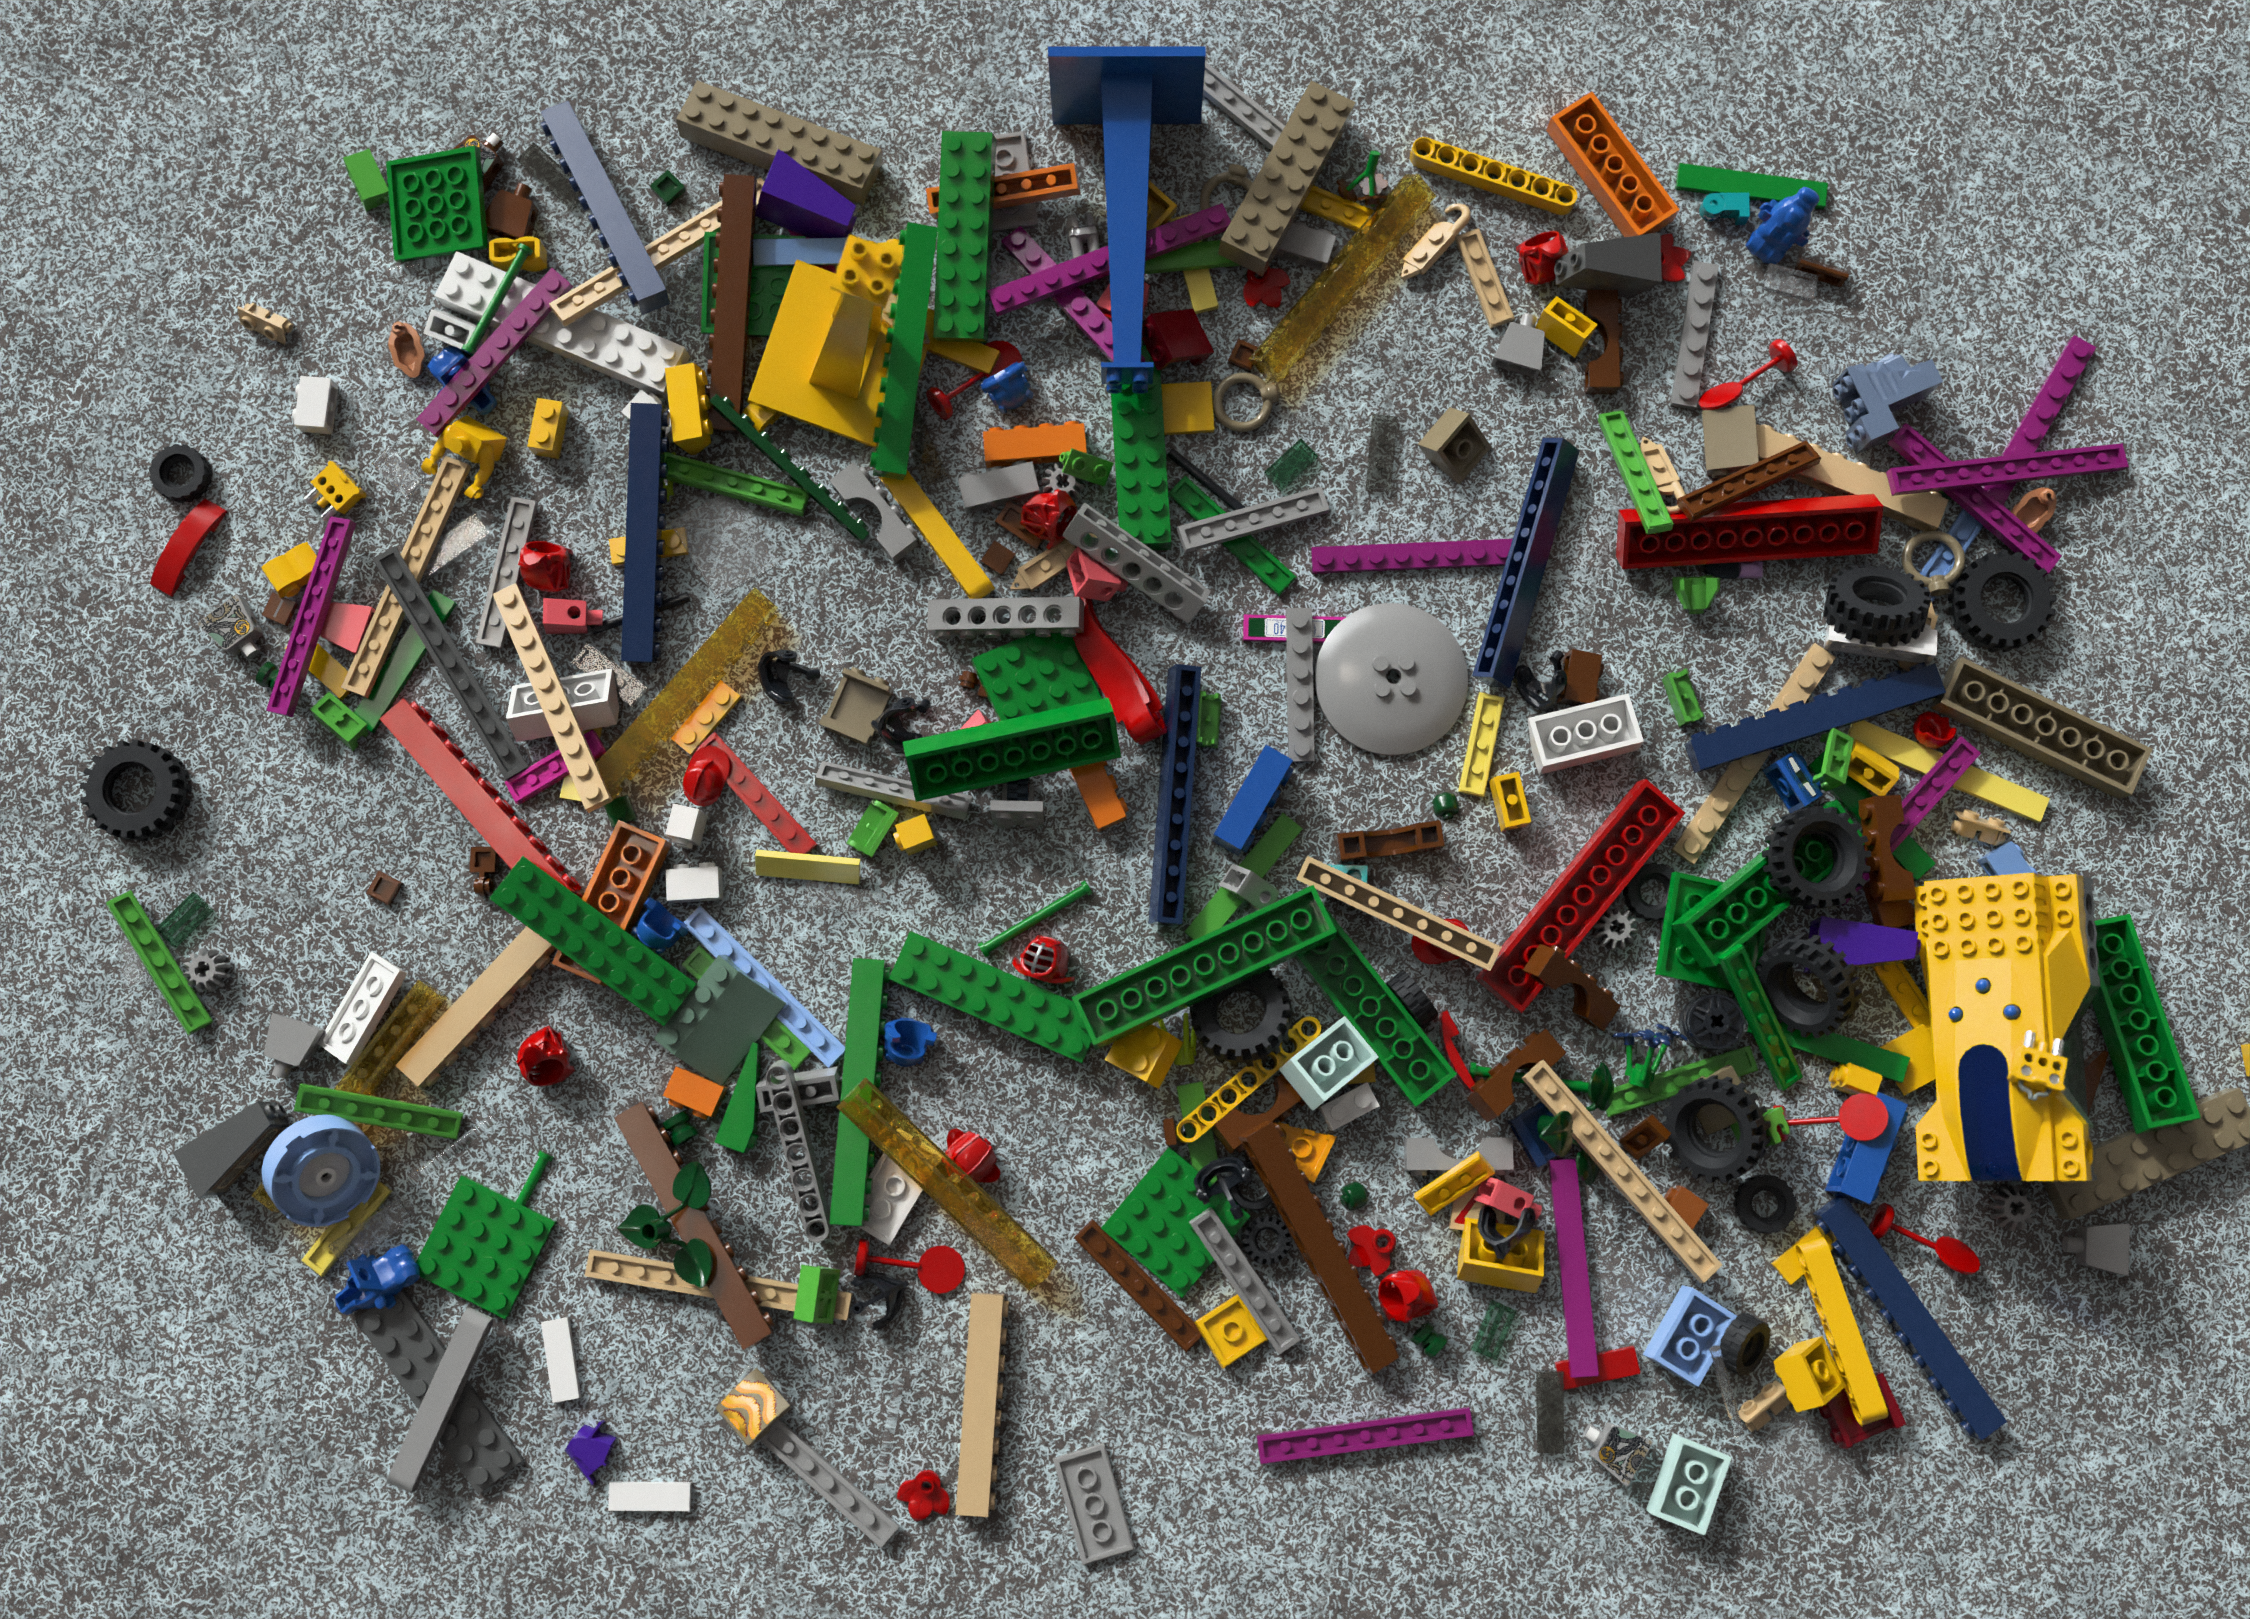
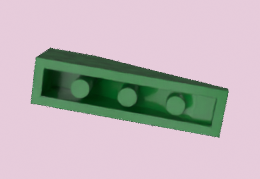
M752 1042L714 1141L717 1144L742 1153H748L749 1149L754 1150L759 1135L755 1133L758 1126L759 1101L756 1086L760 1080V1044Z

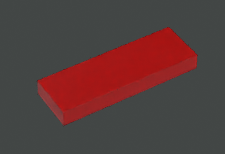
M1632 1345L1596 1353L1599 1376L1570 1378L1568 1359L1554 1362L1560 1389L1566 1390L1641 1374L1635 1347Z

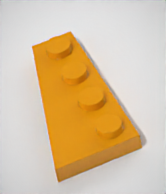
M1278 1122L1277 1124L1284 1134L1282 1139L1286 1147H1290L1297 1158L1295 1163L1299 1171L1302 1170L1306 1174L1309 1183L1313 1185L1337 1136L1325 1135L1313 1130L1300 1129Z

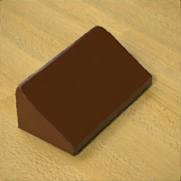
M1803 256L1797 257L1793 270L1796 274L1837 287H1841L1849 277V273L1846 270Z

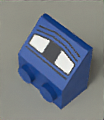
M1796 751L1791 752L1762 770L1789 813L1805 807L1823 795L1820 789V782L1812 783L1813 776L1807 770V762Z

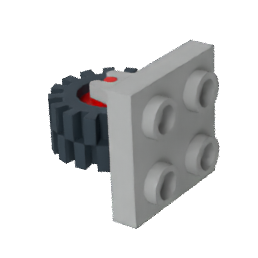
M1030 777L1003 784L1002 801L991 800L990 802L992 823L997 824L999 828H1012L1013 825H1023L1027 829H1036L1039 825H1044L1043 801H1034V784H1030Z

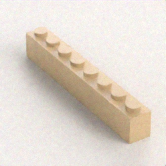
M1756 425L1759 461L1801 443L1794 435H1783L1776 432L1769 425ZM1813 443L1809 444L1821 457L1820 463L1789 477L1833 496L1874 494L1884 506V516L1924 532L1935 531L1939 527L1949 501L1942 498V495L1935 491L1892 496L1886 472H1877L1870 469L1865 463H1854L1846 460L1844 455L1839 453L1831 454Z
M1306 857L1296 880L1309 886L1314 885L1321 892L1491 971L1502 948L1312 857Z
M526 926L395 1066L417 1087H426L427 1085L430 1087L435 1084L441 1076L439 1072L445 1066L450 1067L459 1058L457 1053L464 1046L466 1048L469 1047L477 1039L476 1033L482 1027H488L495 1020L496 1016L494 1014L500 1008L504 1009L513 1001L514 997L512 995L519 988H525L531 982V975L537 968L539 970L544 968L551 959L549 957L551 953L558 949Z
M975 1292L971 1294L955 1515L988 1517L990 1510H995L996 1493H991L992 1482H997L998 1465H993V1455L999 1454L1000 1438L995 1437V1426L1000 1427L1002 1412L997 1410V1399H1002L1003 1383L999 1382V1372H1004L1005 1355H1000L1001 1344H1006L1007 1328H1002L1003 1317H1008L1009 1301H1004L1005 1294Z

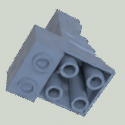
M1890 353L1878 362L1873 361L1866 366L1862 363L1846 368L1833 382V394L1837 400L1841 401L1844 407L1845 419L1852 423V426L1845 432L1846 443L1850 449H1854L1855 453L1859 454L1884 443L1899 429L1892 412L1928 397L1943 382L1932 359L1910 367L1902 355L1895 356L1893 353Z

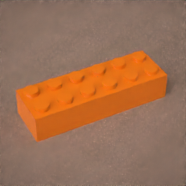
M1592 91L1551 117L1546 131L1624 237L1656 233L1673 222L1680 209Z
M618 820L582 900L631 934L632 928L640 915L643 904L646 902L672 844L665 839ZM557 951L552 962L553 965L599 985L607 986L563 952Z

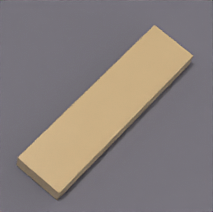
M1480 229L1457 235L1455 237L1456 244L1489 328L1491 329L1514 321V315Z

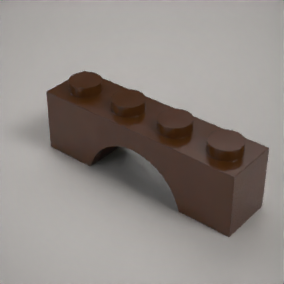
M1587 290L1583 297V315L1598 324L1596 329L1601 334L1604 342L1603 355L1589 362L1584 370L1585 394L1615 395L1618 389L1623 386L1624 373L1620 371V362L1623 360V347H1619V338L1622 337L1623 325L1619 323L1618 314H1621L1622 299H1618V290Z
M1901 795L1873 796L1858 801L1859 816L1863 829L1862 836H1867L1868 842L1864 843L1865 850L1871 851V857H1867L1866 865L1871 866L1869 876L1873 903H1898L1916 899L1913 873L1899 866L1893 858L1890 849V838L1894 828L1905 821Z
M1441 820L1415 823L1388 830H1362L1339 833L1334 838L1338 863L1441 850L1445 846Z
M1540 944L1523 971L1540 985L1553 990L1570 983L1574 991L1572 1012L1587 1025L1604 1032L1621 1006L1613 999L1615 995L1606 988L1597 986L1598 980L1587 973L1583 974L1581 972L1582 967L1571 959L1567 960L1564 957L1566 953L1555 945H1552L1550 948Z
M1546 1028L1538 1034L1532 1031L1522 1040L1525 1043L1523 1047L1519 1049L1516 1046L1505 1056L1508 1060L1503 1065L1499 1062L1488 1071L1491 1076L1487 1080L1481 1078L1471 1087L1473 1092L1466 1099L1487 1123L1498 1117L1515 1101L1512 1092V1078L1516 1070L1525 1069L1530 1071L1541 1060H1544L1551 1068L1567 1053Z
M1283 1074L1278 1076L1273 1082L1275 1101L1270 1110L1259 1115H1249L1234 1109L1212 1126L1211 1130L1229 1154L1236 1150L1238 1153L1245 1150L1238 1136L1263 1121L1275 1122L1278 1119L1280 1122H1283L1293 1114L1291 1110L1298 1104L1301 1107L1306 1105V1102Z

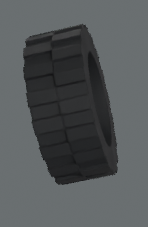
M173 444V446H167L162 451H159L157 456L152 459V465L149 467V478L153 483L152 486L169 500L178 503H190L195 499H199L203 493L207 492V488L212 481L210 463L194 448L184 444ZM186 462L193 469L192 479L185 485H174L169 479L171 467L176 463Z
M1654 862L1644 864L1623 890L1624 902L1628 905L1629 911L1636 914V917L1643 918L1646 921L1664 919L1671 874L1675 870L1667 867L1665 864ZM1655 879L1664 885L1666 895L1661 903L1651 905L1646 903L1641 897V887L1647 880Z
M1404 970L1386 982L1390 990L1421 1028H1424L1439 1016L1427 995Z
M1758 1174L1748 1177L1744 1183L1738 1186L1739 1189L1735 1192V1201H1733L1736 1209L1735 1213L1740 1218V1222L1751 1231L1764 1234L1778 1233L1781 1229L1787 1228L1790 1221H1793L1794 1213L1797 1211V1200L1793 1194V1189L1787 1185L1786 1181L1780 1180L1779 1177L1774 1175ZM1760 1191H1769L1777 1198V1210L1770 1217H1761L1753 1210V1197Z
M1742 1313V1315H1738L1732 1320L1728 1328H1726L1718 1348L1719 1364L1741 1377H1744V1375L1748 1376L1761 1363L1769 1346L1771 1329L1768 1327V1323L1749 1313Z

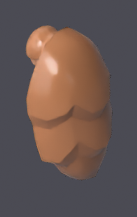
M395 322L392 325L388 341L394 365L410 378H418L422 374L423 365L426 360L425 350L422 346L423 340L410 324Z
M2047 487L2034 489L2024 495L2010 512L2033 532L2037 533L2054 514L2057 503L2056 494Z

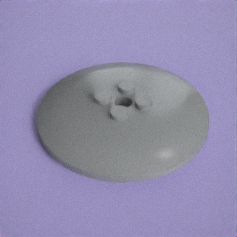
M1383 603L1357 610L1334 627L1318 654L1314 684L1317 700L1323 715L1331 727L1343 739L1355 747L1370 753L1398 756L1425 749L1442 738L1451 729L1465 704L1468 690V671L1459 643L1442 622L1426 611L1413 606ZM1388 671H1396L1400 676V681L1396 684L1389 683L1386 679Z

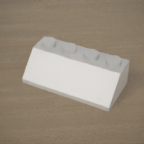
M1827 624L1823 648L1825 650L1913 663L1925 662L1926 665H1929L1937 653V630L1931 629L1930 625L1925 624L1923 632H1920V636L1917 639L1911 637L1908 644L1899 641L1895 647H1891L1889 643H1883L1882 647H1876L1873 642H1867L1864 645L1860 644L1859 639H1846V633L1841 632L1837 634L1834 631L1835 625Z
M612 668L559 678L582 731L617 724L619 703ZM531 683L513 686L506 720L516 742L553 736Z
M1629 693L1528 718L1531 751L1539 775L1638 751L1644 742Z

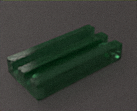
M192 892L156 928V931L161 933L162 937L168 940L172 947L177 948L214 910L196 892ZM197 901L168 931L166 930L183 912ZM203 907L204 909L174 938L173 935Z
M1491 1299L1471 1350L1497 1360L1517 1311ZM1496 1307L1498 1308V1312L1495 1316V1319L1488 1333L1486 1341L1483 1345V1348H1480L1479 1345L1484 1336V1333L1491 1319L1493 1311ZM1505 1311L1508 1313V1316L1491 1353L1488 1349Z

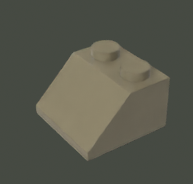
M1451 407L1446 410L1418 443L1427 459L1458 484H1461L1491 449V445L1471 415Z

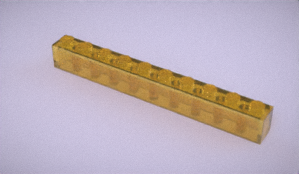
M1405 174L1387 195V199L1380 203L1249 358L1250 362L1265 379L1279 382L1288 376L1290 368L1304 357L1307 348L1320 338L1323 329L1336 319L1340 309L1352 300V295L1368 281V276L1373 270L1382 265L1384 257L1389 251L1398 246L1400 238L1411 230L1417 218L1430 208V203L1436 195L1419 174Z
M755 587L596 763L612 800L623 790L620 785L627 778L631 781L641 770L637 767L641 761L645 759L648 762L658 751L655 748L661 739L666 742L675 732L672 728L678 720L683 723L693 712L689 709L695 701L700 704L710 693L706 690L712 682L717 685L727 674L724 671L725 667L729 663L735 665L744 655L741 652L742 648L746 644L752 646L761 636L758 633L759 629L764 624L769 627L778 617L775 614L778 607Z
M418 980L334 1089L373 1096L448 997L429 982ZM262 1181L252 1194V1197L270 1211H279L267 1194Z
M866 1077L837 1105V1108L1028 1291L1048 1277L1058 1261Z

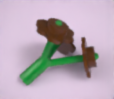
M1370 151L1366 170L1351 184H1348L1343 178L1336 181L1339 185L1337 191L1344 200L1351 202L1365 201V206L1374 207L1375 205H1380V200L1387 199V196L1380 195L1382 190L1388 188V181L1384 179L1381 173L1375 175L1380 157L1378 151ZM1358 184L1362 189L1364 197L1358 198L1353 188Z

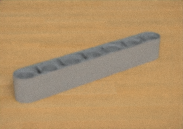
M778 1060L768 1069L765 1076L805 1234L810 1241L821 1242L827 1238L832 1226L830 1224V1212L793 1068L787 1061ZM782 1070L786 1075V1079H776L773 1071ZM780 1096H789L792 1100V1104H782L780 1101ZM786 1122H796L799 1129L796 1131L788 1129ZM793 1147H802L805 1150V1155H796L793 1152ZM808 1172L812 1180H802L799 1173ZM806 1198H815L818 1201V1205H808ZM819 1222L824 1225L825 1230L816 1231L812 1224Z
M469 1307L463 1313L390 1470L387 1483L411 1494L419 1486L491 1330L494 1318Z

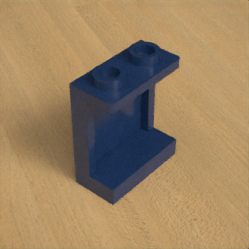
M1542 1101L1507 1121L1534 1168L1544 1165L1549 1159L1556 1156L1550 1147L1539 1138L1537 1128L1539 1118L1542 1115L1554 1116Z

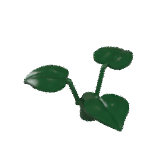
M1600 1062V1066L1595 1069L1589 1080L1588 1094L1592 1102L1591 1106L1586 1107L1589 1112L1596 1110L1597 1107L1600 1111H1606L1613 1100V1078L1610 1070L1603 1062ZM1561 1111L1556 1116L1542 1115L1537 1125L1539 1138L1550 1147L1555 1155L1560 1157L1568 1154L1572 1144L1578 1146L1581 1150L1576 1156L1578 1174L1586 1185L1592 1186L1600 1168L1577 1141L1573 1139L1572 1115L1568 1111Z
M691 1162L679 1171L673 1182V1195L677 1200L682 1201L681 1205L661 1216L653 1206L649 1204L639 1205L630 1212L617 1229L629 1241L645 1249L655 1248L661 1241L663 1244L670 1243L681 1246L682 1248L674 1256L676 1273L685 1282L703 1288L708 1283L713 1268L710 1248L699 1238L691 1239L688 1244L681 1240L669 1238L672 1226L667 1221L668 1218L683 1210L687 1204L693 1209H699L705 1206L711 1197V1182L704 1167L699 1162Z

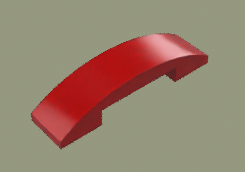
M206 498L203 499L186 516L171 536L155 566L150 584L173 597L186 577L183 572L208 533L210 531L215 532L228 511Z
M1448 1010L1439 1014V1033L1442 1048L1449 1065L1457 1073V1079L1471 1094L1473 1092L1471 1087L1475 1083L1451 1040L1452 1037L1460 1033Z

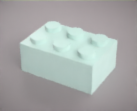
M1344 1016L1293 1056L1279 1070L1311 1110L1314 1111L1374 1062L1378 1055Z
M1673 1433L1646 1510L1654 1516L1705 1536L1732 1457Z

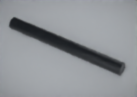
M1174 448L1168 452L1167 456L1231 509L1235 511L1246 508Z
M688 592L663 600V606H659V612L691 602ZM623 614L604 620L603 625H590L592 633L597 634L621 626Z

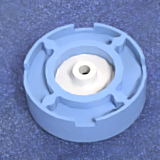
M335 1115L312 1116L289 1126L273 1141L262 1165L263 1185L275 1206L288 1220L308 1227L332 1225L350 1217L348 1212L361 1202L365 1204L369 1200L380 1176L379 1155L371 1141L355 1123Z

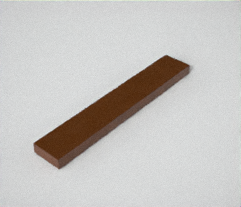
M1804 441L1679 497L1677 505L1692 522L1818 465L1821 457L1807 441Z
M1093 1219L1074 1237L1186 1353L1202 1338L1194 1321Z

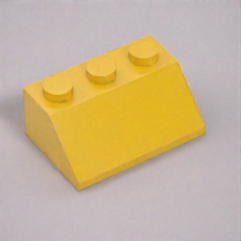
M695 363L665 368L673 442L690 455H696L711 444L710 434H713V426L710 419H708L710 402L705 393V385H707L706 373Z
M1466 1217L1458 1255L1457 1280L1537 1293L1544 1277V1231L1531 1229V1233L1509 1251L1504 1259H1497L1495 1250L1479 1233L1478 1219ZM1496 1223V1230L1504 1237L1511 1235L1517 1228V1226Z

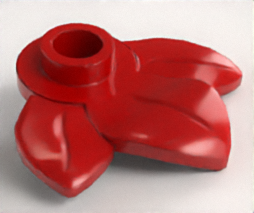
M1672 234L1660 235L1662 279L1669 282L1681 281L1685 278L1681 267L1688 261L1691 252L1682 247L1673 246Z
M1268 266L1264 277L1257 279L1255 277L1256 273L1248 269V282L1243 288V296L1247 305L1253 307L1261 300L1268 307L1278 308L1282 300L1280 288L1291 283L1286 272L1279 268L1270 269Z
M1359 1225L1347 1232L1348 1238L1355 1243L1349 1254V1264H1353L1356 1267L1370 1265V1269L1375 1276L1384 1273L1390 1265V1253L1396 1246V1239L1393 1233L1387 1229L1374 1230L1368 1225ZM1380 1237L1387 1239L1385 1247L1378 1245L1377 1241Z
M932 1470L919 1472L915 1479L903 1482L898 1489L897 1499L909 1502V1514L916 1522L926 1519L932 1510L941 1515H946L949 1510V1494L941 1487V1480L938 1474ZM929 1482L932 1486L930 1488H926L923 1486L922 1483Z

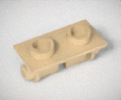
M247 303L244 308L237 307L240 323L246 329L263 334L272 341L276 340L284 345L286 344L285 333H290L293 329V324L290 323L289 319L275 313L267 319L270 311L254 303Z
M1964 809V812L1954 811L1959 817L1958 821L1954 820L1951 824V830L1955 831V834L1974 839L1977 830H1979L1978 841L1997 846L1998 844L2003 845L2005 841L2003 832L2011 833L2004 825L2005 822L1998 818L1989 817V820L1979 817V813Z
M1776 1380L1766 1384L1761 1389V1393L1752 1400L1743 1403L1741 1409L1735 1414L1745 1422L1744 1425L1750 1432L1760 1430L1761 1427L1771 1420L1766 1412L1768 1409L1774 1415H1777L1790 1404L1784 1385Z

